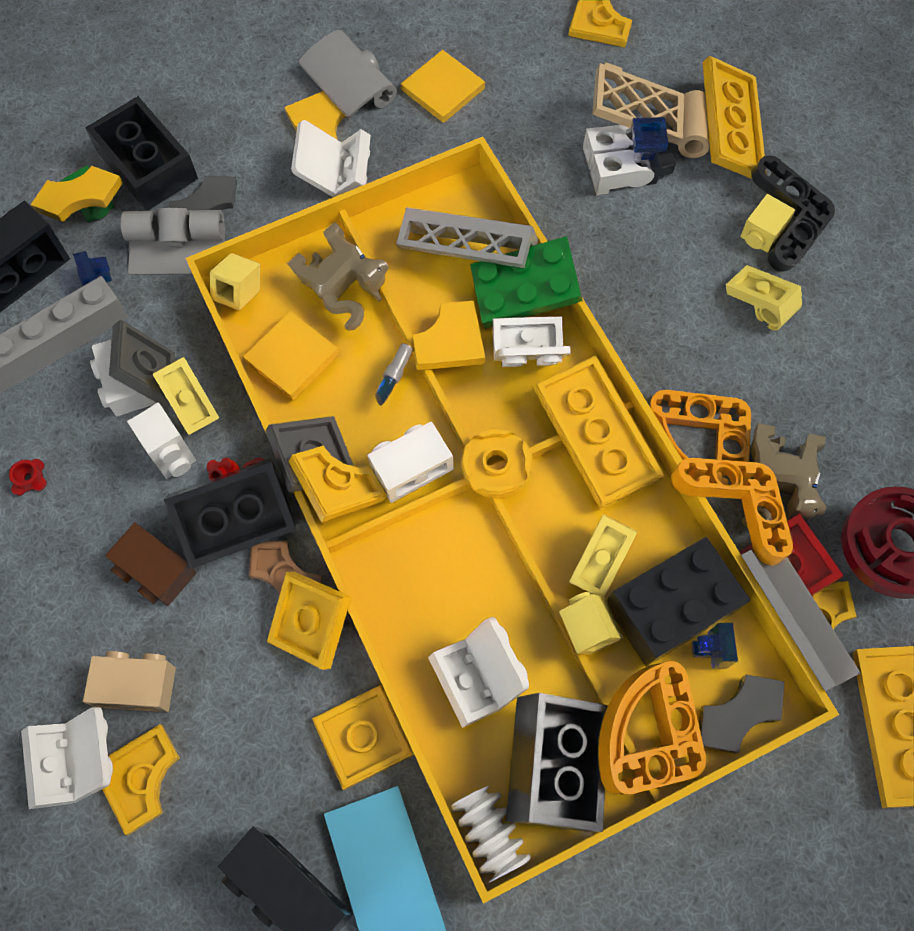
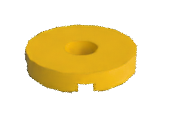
M490 428L478 432L465 445L462 451L461 470L466 483L473 491L485 497L500 499L514 495L525 486L531 476L533 457L528 444L516 436L514 432L508 429ZM496 455L503 457L507 464L500 470H494L486 462L490 457Z

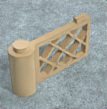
M605 62L598 65L595 75L592 115L676 144L681 155L688 158H699L709 151L710 143L705 92L693 90L683 94L623 72L621 67ZM605 78L613 80L618 87L612 88ZM633 89L642 91L646 97L641 99ZM624 93L631 103L626 105L618 95ZM609 99L616 110L602 106L603 101ZM661 99L673 102V108L669 109ZM652 103L659 114L654 115L646 105ZM637 109L645 120L636 118L631 111ZM665 119L673 131L665 128L660 121Z

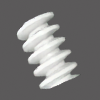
M487 786L452 804L450 808L453 812L465 811V814L459 819L458 825L459 827L472 826L473 829L465 836V841L467 843H480L472 852L473 858H487V861L480 867L479 871L480 874L494 873V877L489 881L490 883L525 865L531 857L530 854H516V850L523 844L522 838L509 839L508 835L516 828L515 823L502 824L501 820L507 814V807L494 808V804L501 797V793H487L486 790L489 787Z

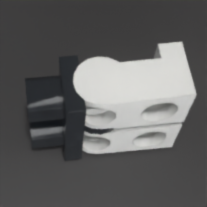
M623 125L587 128L583 150L596 196L607 194L610 189L628 186L635 188L646 184H657L659 176L672 174L676 166L674 154L671 152L658 154L657 151L666 149L668 141Z

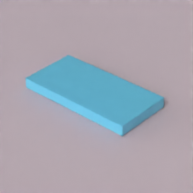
M399 786L324 814L359 931H447Z

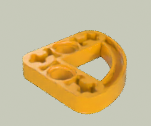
M660 390L652 396L649 406L682 460L688 457L673 440L667 424L715 429L716 460L749 462L751 409L745 401L733 397L675 390ZM662 400L668 401V406L672 407L668 413L662 412V407L658 406ZM681 402L686 403L683 409V415H679V412L681 410V408H679ZM695 404L703 405L708 410V416L697 418L690 412V407ZM716 406H720L718 420L714 419ZM732 408L736 409L737 415H740L737 421H733L731 415L727 414ZM728 439L737 441L741 446V452L738 454L728 453L723 447V442ZM716 473L718 480L722 484L731 486L728 484V479L722 478L725 476L724 473Z
M668 661L647 666L630 676L611 699L601 725L598 746L600 777L604 788L613 795L635 794L696 778L705 770L706 754L688 676L681 664L675 661ZM670 675L671 683L666 684L664 677ZM650 690L661 746L624 754L625 733L630 716L640 698ZM676 696V701H668V697ZM674 709H677L682 716L683 723L679 730L675 729L671 722V714ZM688 755L689 762L685 763V765H675L673 759ZM652 756L656 757L660 763L661 770L656 779L650 775L648 770V763ZM634 769L636 776L623 778L621 781L618 780V773H621L623 770Z

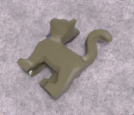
M334 222L323 232L333 251L329 256L322 260L320 255L315 252L312 255L311 264L307 266L305 264V257L298 253L287 264L303 284L315 291L328 311L333 314L348 312L351 314V317L344 325L346 330L351 331L361 325L364 318V309L360 303L345 300L338 302L337 299L358 279L360 286L375 300L381 301L382 298L378 290L385 282V274L389 267L383 259L366 258L356 245L346 240L344 237L345 233Z
M758 423L754 430L751 445L753 462L768 466L774 472L779 490L792 493L787 505V521L798 514L805 521L814 516H823L826 504L821 500L817 492L820 476L817 453L822 451L826 437L809 434L805 443L800 445L796 455L779 452L785 446L786 437L780 436L776 439H769L775 436V426ZM757 506L761 517L766 520L772 519L771 513L766 508ZM743 517L742 524L748 528L746 517Z

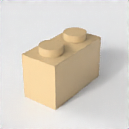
M107 651L105 657L92 656L83 702L92 707L105 709L169 712L176 667L166 661V656L160 654L146 653L143 654L142 659L129 658V654L124 652Z

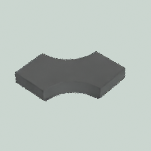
M204 176V180L196 192L184 199L169 201L168 208H186L187 210H223L234 208L237 188L236 177Z
M746 674L741 678L738 691L727 703L719 706H702L699 728L704 748L734 754L739 753L744 736L753 726L761 722L781 721L784 681Z

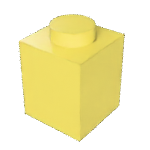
M767 194L747 219L740 237L745 239L750 247L762 249L768 253L788 227L795 209Z
M230 253L210 271L211 299L236 310L242 309L260 291L261 264Z
M584 592L572 597L569 600L570 606L559 611L577 654H593L623 639L604 596L590 595V592Z

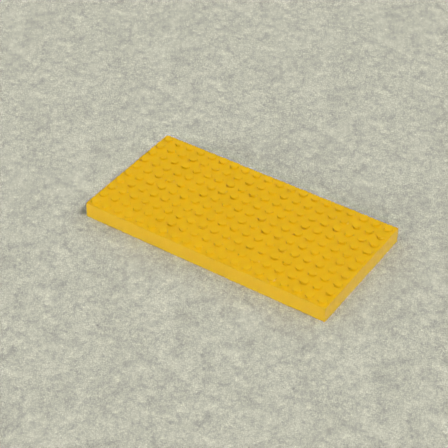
M482 136L185 259L265 433L269 424L334 416L353 465L355 467L370 466L368 454L372 453V450L380 443L385 441L393 442L404 436V433L409 428L419 424L423 426L432 421L453 455L454 470L391 503L386 496L383 502L325 522H321L304 490L294 491L293 493L338 591L351 597L348 607L350 617L484 904L835 718L839 713L706 497L685 495L673 486L671 475L682 461V458L584 299L583 302L526 317L562 316L563 346H570L571 354L562 358V362L557 363V365L537 366L536 360H527V363L523 364V366L502 367V361H494L493 327L485 329L481 320L470 264L479 261L402 249L396 245L406 207L533 226L538 238L537 244L547 242L541 229ZM334 222L343 230L346 240L356 245L366 258L383 259L389 267L385 274V282L378 290L382 298L381 301L375 300L360 286L358 279L337 299L338 302L345 300L360 303L364 309V318L361 325L351 331L346 330L344 327L351 314L349 312L333 314L328 311L315 291L303 284L287 264L298 253L305 257V264L307 266L311 264L312 255L315 252L320 255L322 260L329 256L333 251L323 232ZM410 230L408 240L418 241L425 235L412 233ZM436 238L440 245L449 246L456 241L449 238ZM467 242L472 250L477 251L488 246L487 244ZM499 247L503 254L519 250ZM230 253L261 264L260 291L240 310L213 301L210 296V271ZM474 301L486 357L484 364L417 370L414 352H412L398 384L392 383L383 377L387 366L391 364L400 345L404 343L413 348L412 335L425 332L436 323L441 303ZM289 311L293 312L338 347L340 352L294 401L247 364L243 358ZM593 356L598 358L665 475L662 480L601 510L533 389L534 384ZM490 428L508 429L514 432L516 436L528 444L533 457L531 476L525 486L514 495L500 499L485 497L473 491L466 483L461 470L462 451L465 445L478 432ZM496 455L490 457L486 462L494 470H500L507 464L503 457ZM605 514L637 531L624 560L604 596L606 600L614 590L707 537L751 601L736 613L651 665L675 661L683 666L688 676L698 724L701 707L719 706L727 703L738 691L742 676L747 674L784 681L781 721L761 722L753 726L744 736L739 753L734 754L704 748L706 767L703 773L696 778L629 795H613L605 789L603 832L572 831L515 823L516 828L508 837L509 839L522 838L523 844L516 850V854H530L531 859L525 865L489 883L494 877V873L480 874L479 871L480 867L487 861V858H473L472 852L480 843H467L465 841V836L473 829L472 826L459 827L458 821L465 814V811L453 812L450 807L460 799L489 786L486 790L487 793H501V797L494 804V808L507 807L517 698L500 711L462 728L428 657L437 650L466 639L485 619L494 617L507 632L509 644L517 660L523 664L527 672L529 688L520 696L544 693L609 705L620 686L630 676L646 666L619 625L618 627L623 639L593 654H577L559 613L560 610L570 606L569 600L572 597L588 592L569 581L602 515ZM670 675L665 676V683H671ZM650 690L640 698L630 716L625 733L624 754L661 746ZM676 696L668 697V701H676ZM674 709L671 714V722L674 728L679 730L683 723L682 716L677 709ZM686 755L685 757L673 760L675 765H685V763L689 762V757ZM652 756L648 763V770L655 779L659 776L661 769L657 758ZM634 769L623 770L621 773H618V780L621 781L623 778L636 776ZM506 815L501 820L502 824L513 823L506 822Z

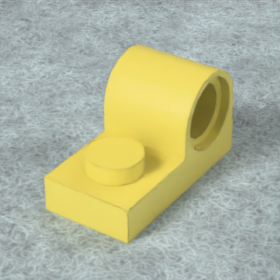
M748 265L726 284L727 294L754 305L757 319L761 322H767L769 324L767 327L773 331L779 330L802 307L801 286Z
M184 357L152 373L188 435L219 419L218 414Z
M603 514L569 582L593 595L605 596L637 531Z

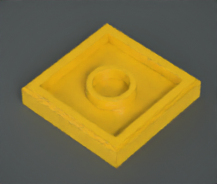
M441 50L401 83V90L443 123L485 89L484 80L444 50Z
M289 311L243 358L247 364L294 401L340 352L338 347L293 312Z
M286 572L267 642L322 670L331 669L351 597L297 572Z
M382 685L312 718L343 790L414 756Z

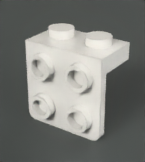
M302 120L297 125L291 167L292 172L297 177L332 197L365 185L367 182L366 172L370 156L369 145L371 135L360 129L343 142H340L310 122Z
M562 316L499 318L492 320L494 361H502V367L523 366V364L527 363V360H536L537 366L557 365V363L562 362V358L571 354L570 346H563Z
M494 617L485 619L466 639L437 650L428 657L462 728L500 711L529 688L526 669L517 660L509 644L507 632Z
M100 707L89 708L65 724L27 726L21 730L29 809L76 803L109 786L113 765L107 752L106 737L108 726L103 718V712Z

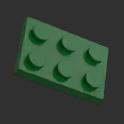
M567 236L530 246L525 268L483 261L470 264L481 320L485 329L493 327V319L526 318L583 302ZM519 250L504 255L518 257Z

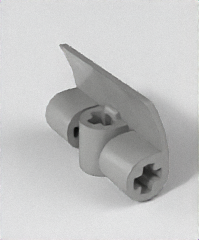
M342 30L333 31L323 37L299 59L300 67L348 119L369 100L376 107L383 108L391 103L396 96V87L380 71L374 55L367 49L361 51Z
M159 208L158 211H124L121 215L122 235L126 241H129L128 274H192L185 259L186 257L225 242V223L221 210Z

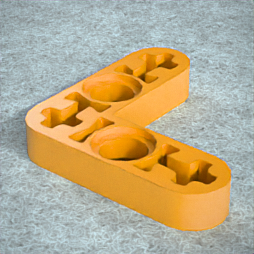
M685 458L675 468L671 475V481L673 486L682 494L742 500L753 551L761 562L771 566L778 565L791 554L793 542L774 472L768 466L756 462ZM720 472L727 475L731 480V486L722 484L718 480L716 473ZM757 506L766 508L771 513L772 520H766L761 517Z

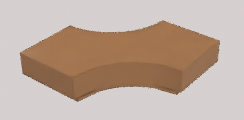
M266 541L251 547L249 577L269 583L278 591L279 595L286 572H297L322 584V576L307 573L295 565L290 557L287 541Z

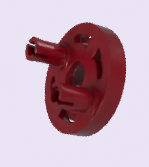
M896 486L881 488L863 497L848 513L841 533L843 553L853 573L869 588L889 597L913 599L914 551L905 552L898 549L892 542L891 532L893 529L902 530L914 542V519H912L913 516L911 514L892 508L891 503H893L894 507L914 514V489ZM856 542H857L858 545H859V549H860V552H861V554H862L864 560L862 559V557H861V555H860V553H859V551H858V547H857ZM880 576H882V577H884V578H886V579H888V580L894 581V582H896L897 584L892 583V582H889V581H887V580L881 578Z

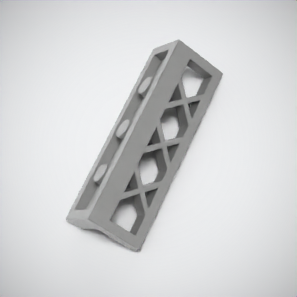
M406 207L396 245L402 249L525 268L530 246L537 245L538 238L533 226ZM410 230L412 233L425 235L418 241L408 240ZM436 238H449L456 241L449 246L440 245ZM467 242L487 244L488 246L477 251L472 250ZM499 247L519 249L518 257L504 255Z
M752 550L741 555L826 692L861 673L787 557L778 565L771 566L761 562Z

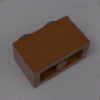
M135 522L105 555L114 564L110 571L127 584L131 579L140 584L141 587L137 592L154 605L160 600L169 606L197 573L193 568L190 569L187 561Z

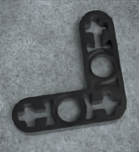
M768 155L761 158L753 167L751 177L753 182L764 192L795 209L793 214L795 218L768 253V261L773 269L788 271L801 261L835 214V207L828 197L775 156ZM766 169L771 171L770 176L765 174ZM781 178L783 182L780 185H778L777 182ZM786 186L795 187L799 192V198L789 196ZM806 199L809 200L805 206L802 204ZM816 208L821 211L820 216L815 213ZM795 227L803 228L808 234V240L798 238L795 233ZM788 246L794 248L787 256V260L782 258L783 251Z

